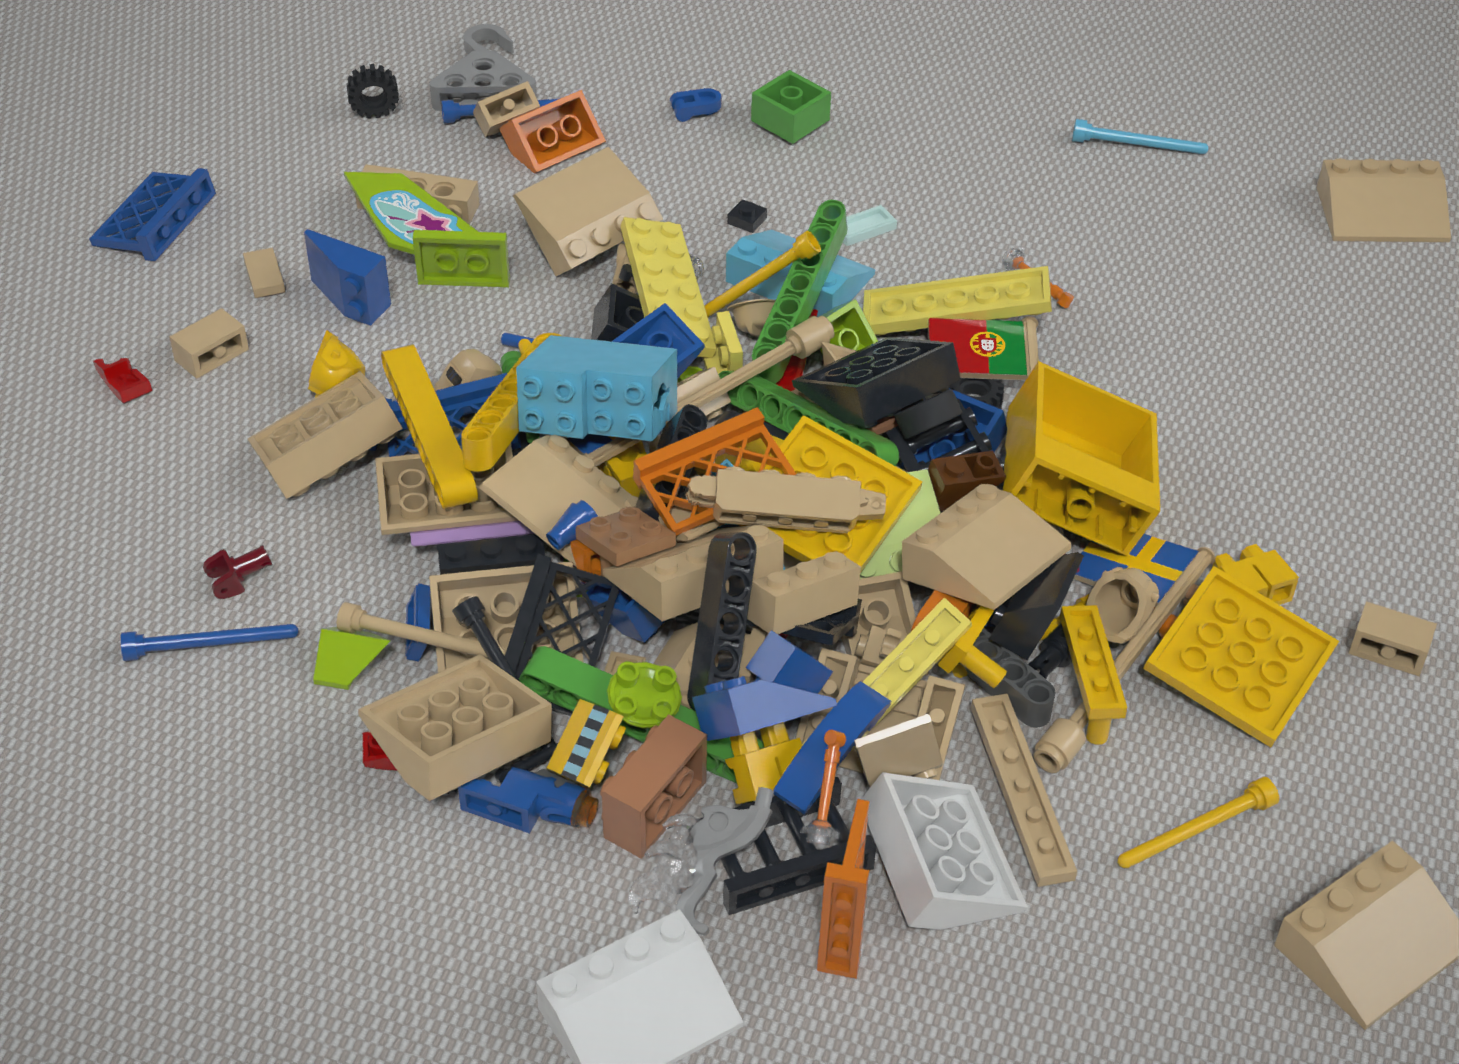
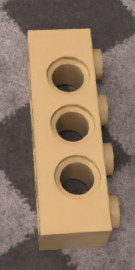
M368 164L362 170V172L404 174L469 225L480 205L478 181ZM356 196L357 208L364 209L361 202Z

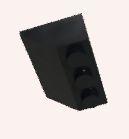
M536 534L437 544L440 575L531 566L535 564L538 554L545 555L544 542Z
M1079 552L1064 554L1002 603L990 623L995 625V628L989 639L1028 660L1059 611L1084 555Z

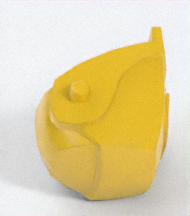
M328 330L325 332L313 362L308 389L316 393L315 398L359 371L365 376V366L359 357L342 343L338 336Z

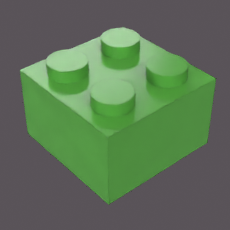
M788 70L752 92L751 121L793 144L830 120L831 92Z

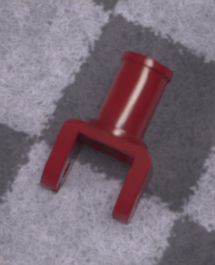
M261 545L235 559L233 556L229 557L226 550H220L206 559L203 564V570L210 578L220 577L212 584L213 594L216 598L226 599L245 592L242 583L245 581L244 577L273 564L264 545Z

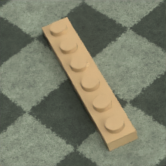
M1008 694L972 699L971 711L1037 886L1041 887L1075 881L1077 876L1076 866Z

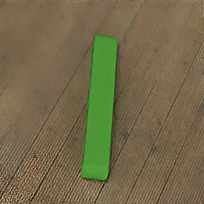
M827 200L818 207L808 231L819 242L821 252L810 259L799 258L793 262L754 346L752 361L785 343L786 332L809 319L847 234L846 209L842 202ZM792 355L757 375L772 383L778 382L782 378Z
M725 370L718 375L722 379L734 371ZM758 375L727 392L731 404L745 411L758 407L765 417L764 421L788 433L792 431L804 415L890 464L896 466L898 463V448L892 441L866 428L860 429L858 425L842 423L819 405Z
M546 646L538 647L519 677V681L539 696L568 710L574 711L579 699L613 711L609 705L607 695L609 682L613 675ZM680 705L679 711L674 717L701 731L696 711ZM623 720L620 725L626 727L625 735L643 743L651 729L629 725ZM730 737L707 741V771L737 783L734 769H730L725 762V759L734 757ZM757 739L759 748H763L764 743Z

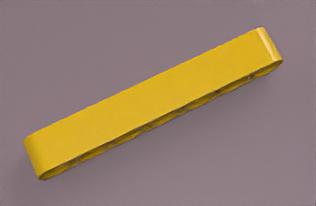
M543 333L538 335L461 433L463 464L466 469L478 472L491 469L518 434L516 367L550 335L561 336L560 334Z
M411 344L381 351L385 375L442 508L448 509L477 501L478 493L473 475L470 470L464 467L462 450L415 345Z

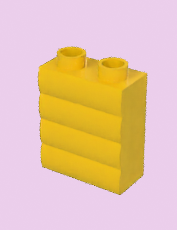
M1038 361L1008 408L1006 420L1008 430L1005 441L1006 457L1004 463L1006 479L1003 491L1012 493L1043 520L1128 556L1160 513L1157 413Z

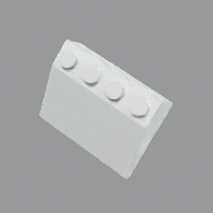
M882 772L861 800L870 801L868 826L909 927L943 930L1022 913L1028 908L974 785Z
M680 909L536 981L538 1009L573 1064H674L743 1027V1020L701 938Z

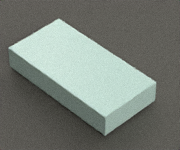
M882 205L846 217L848 230L843 243L849 246L897 229V220Z

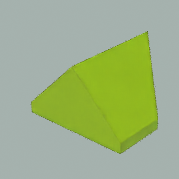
M337 626L322 628L313 677L314 684L349 690L353 680L391 640L367 631L349 633L338 630Z

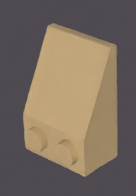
M902 572L860 579L858 599H862L857 633L853 637L845 635L841 637L846 654L856 656L858 660H860V656L854 655L861 634H868L872 625L886 630L893 628L902 631V635L907 636L911 632L916 619L908 581L903 579Z
M929 714L854 740L855 749L869 788L882 772L930 779L938 775L936 768L943 765Z

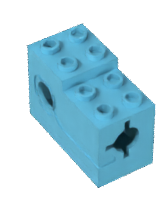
M550 335L516 367L519 431L581 439L587 434L653 441L666 426V421H670L677 412V349Z

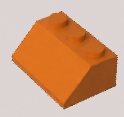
M582 90L516 117L499 128L511 154L534 174L606 142Z

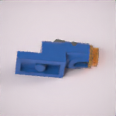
M512 767L500 787L484 779H474L458 787L460 809L462 811L529 834L539 817L545 821L569 825L578 829L581 826L589 828L595 820L599 807V799L592 797L590 791L546 769L533 773L525 769Z

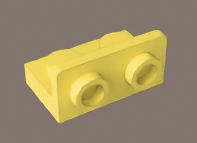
M729 311L717 312L716 326H712V334L717 349L713 358H702L706 369L715 367L719 374L725 370L736 371L743 367V350Z

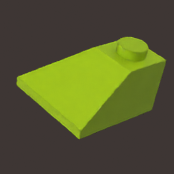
M856 299L836 306L822 315L830 321L834 329V337L830 339V344L858 351L878 342Z

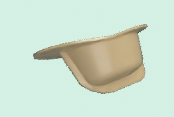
M756 299L743 301L729 306L727 310L733 313L736 325L740 331L749 332L751 335L759 337L776 300Z

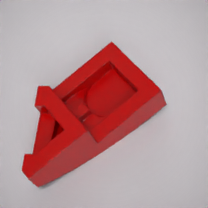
M120 358V360L111 364H105L103 359L93 360L95 369L103 381L122 403L152 391L149 379L137 369H132L129 358Z

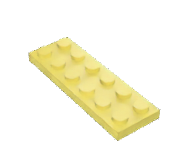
M624 217L620 227L644 318L666 303L704 343L705 348L697 357L713 358L717 348L681 225L672 222Z
M1048 266L864 290L863 313L874 334L878 336L892 332H912L928 328L929 318L1004 320L1016 316L1040 315L1052 312Z

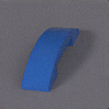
M858 682L839 700L837 706L831 709L801 747L773 790L774 795L805 815L821 794L825 768L824 755L825 749H828V745L824 741L825 733L828 730H835L844 733L846 736L844 746L839 749L841 755L839 764L836 767L837 769L855 746L854 740L861 738L867 730L871 731L889 708L892 701L863 682Z

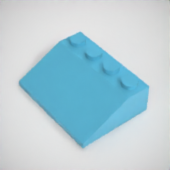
M772 229L741 237L726 253V282L733 285L738 284L791 249L796 239ZM837 255L813 309L818 310V317L836 306L851 301L875 275V269ZM793 263L750 291L768 299L776 300Z

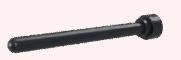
M472 597L456 606L452 612L459 624H464L467 629H472L489 660L518 680L484 622L486 616L483 612L486 609L479 597ZM551 736V741L540 747L544 750L556 744Z

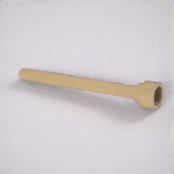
M344 602L337 615L336 625L340 631L355 633L356 631L361 632L363 629L476 656L481 654L488 658L479 641L367 615V611L362 610V607L357 604ZM499 646V648L501 649L502 653H503L504 656H505V654H506L505 649H504L503 647Z

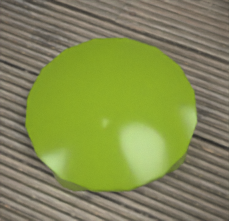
M623 662L618 666L617 672L611 677L607 689L609 705L614 712L624 716L622 720L629 725L640 728L659 726L668 714L674 717L679 711L682 696L680 685L676 681V672L669 666H659L648 662Z

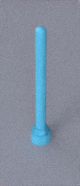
M1082 119L1075 120L1072 141L1084 143V140L1090 141V138L1197 154H1206L1209 150L1206 143L1092 127V124Z

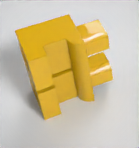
M1253 544L1241 551L1239 561L1235 562L1229 554L1224 553L1216 556L1213 566L1279 605L1290 602L1293 599L1299 577L1275 549L1264 552L1257 544Z
M784 722L759 729L764 743L763 748H759L755 731L730 737L734 757L725 759V762L730 769H734L738 788L732 789L736 804L756 800L759 787L774 790L787 767L803 746L800 737L789 739Z

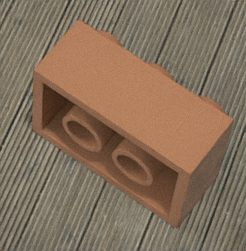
M669 714L659 726L655 725L650 729L645 742L637 751L633 750L628 754L623 767L615 776L608 777L601 788V819L603 820L605 839L641 859L645 856L706 783L707 734Z

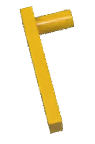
M976 604L968 616V619L972 622V627L945 653L938 666L947 673H950L960 663L994 689L1004 678L1007 671L973 646L993 614V609Z
M1097 605L1062 606L1060 619L1088 716L1086 739L1092 744L1101 745L1108 740L1112 719L1126 718L1128 707Z

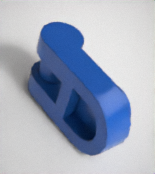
M711 88L682 91L671 95L670 104L674 109L676 118L681 122H685L692 116L711 115L720 110L722 96L719 91Z

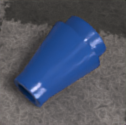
M580 500L577 504L571 503L552 530L546 534V537L550 544L560 551L563 547L570 544L571 541L577 540V525L589 522L592 518L598 517V515L583 500Z

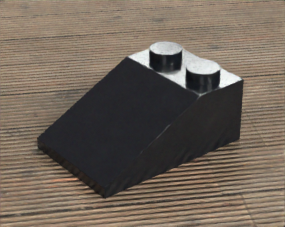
M611 283L594 308L591 340L612 342L644 318L639 295Z

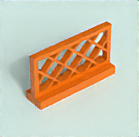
M758 407L634 460L633 480L640 490L644 489L667 528L675 532L676 536L715 519L713 517V508L691 505V503H688V500L677 497L680 486L687 487L691 479L684 477L686 470L697 467L707 470L706 476H710L711 472L717 473L718 469H725L727 467L715 463L716 458L725 453L737 457L734 467H740L742 458L761 463L759 472L765 470L767 464L781 468L785 475H796V472L765 427V417ZM761 438L767 449L763 455L746 450L747 444ZM664 480L675 483L672 495L657 492L653 484ZM673 505L692 510L690 517L676 523L670 514Z
M857 799L843 864L827 863L824 875L817 971L857 979L860 965L869 870L863 869L870 801Z

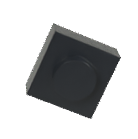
M742 199L727 214V224L753 233L766 220L767 208Z

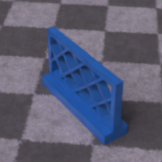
M197 168L191 176L151 172L89 238L92 246L140 251L145 260L156 261L216 194L208 169ZM155 208V209H153V210H150V211L141 213V212H143V211H146V210ZM139 224H140V226H137V227L128 229V230H126V231H123V230H125V229H127V228H130V227H133V226H136V225H139ZM120 232V233L114 234V235H112V236L106 237V236L111 235V234H113V233Z
M507 373L436 390L435 392L451 428L455 426L463 431L467 425L458 420L464 415L477 413ZM397 401L388 402L403 428L398 432L408 430ZM519 432L510 443L512 450L521 448ZM460 433L456 439L458 441L460 448L462 449V439ZM411 434L404 441L395 436L388 442L389 457L402 456L407 451L412 454H419L417 448L412 446L414 441Z

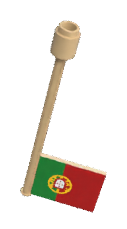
M1027 316L1021 321L929 318L928 320L929 341L954 343L961 378L1026 380L1039 361L1036 332L1038 321L1035 317ZM1046 521L1063 535V528Z

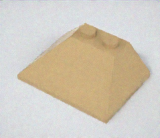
M821 648L818 661L832 670L833 673L818 694L835 698L838 703L852 687L860 681L863 682L876 668L860 664L856 656ZM930 675L927 681L920 679L866 736L929 714L943 762L942 767L936 768L938 775L930 779L940 780L965 690V684ZM833 707L802 716L795 738L800 737L803 744ZM854 748L838 767L864 774L856 749Z

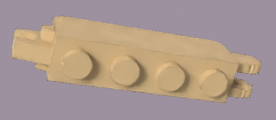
M734 466L718 469L716 476L703 475L701 477L700 475H695V477H691L690 483L687 485L689 489L685 495L687 496L688 503H691V505L713 508V517L719 523L763 525L765 527L835 533L850 532L858 520L883 519L886 509L885 494L861 489V481L851 480L847 476L820 478L811 473L785 475L780 474L776 470L750 472Z

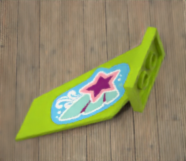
M344 172V177L387 246L415 255L418 285L509 288L510 272L507 233L478 232L402 173Z

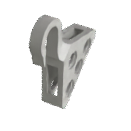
M480 24L466 30L463 37L464 49L468 55L429 82L432 108L436 111H442L441 101L461 97L464 100L459 102V105L477 104V98L493 96L527 81L537 98L535 78L496 51H490L477 43L482 40H492L510 53H514L513 41L508 37L506 31L493 24ZM481 81H488L491 84L487 86H480L477 83Z

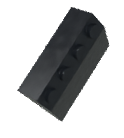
M887 337L794 379L792 383L794 388L842 423L858 425V428L864 429L877 425V420L883 417L894 416L908 405H916L925 401V397L931 394H939L949 390V386L960 381L961 377L953 342Z

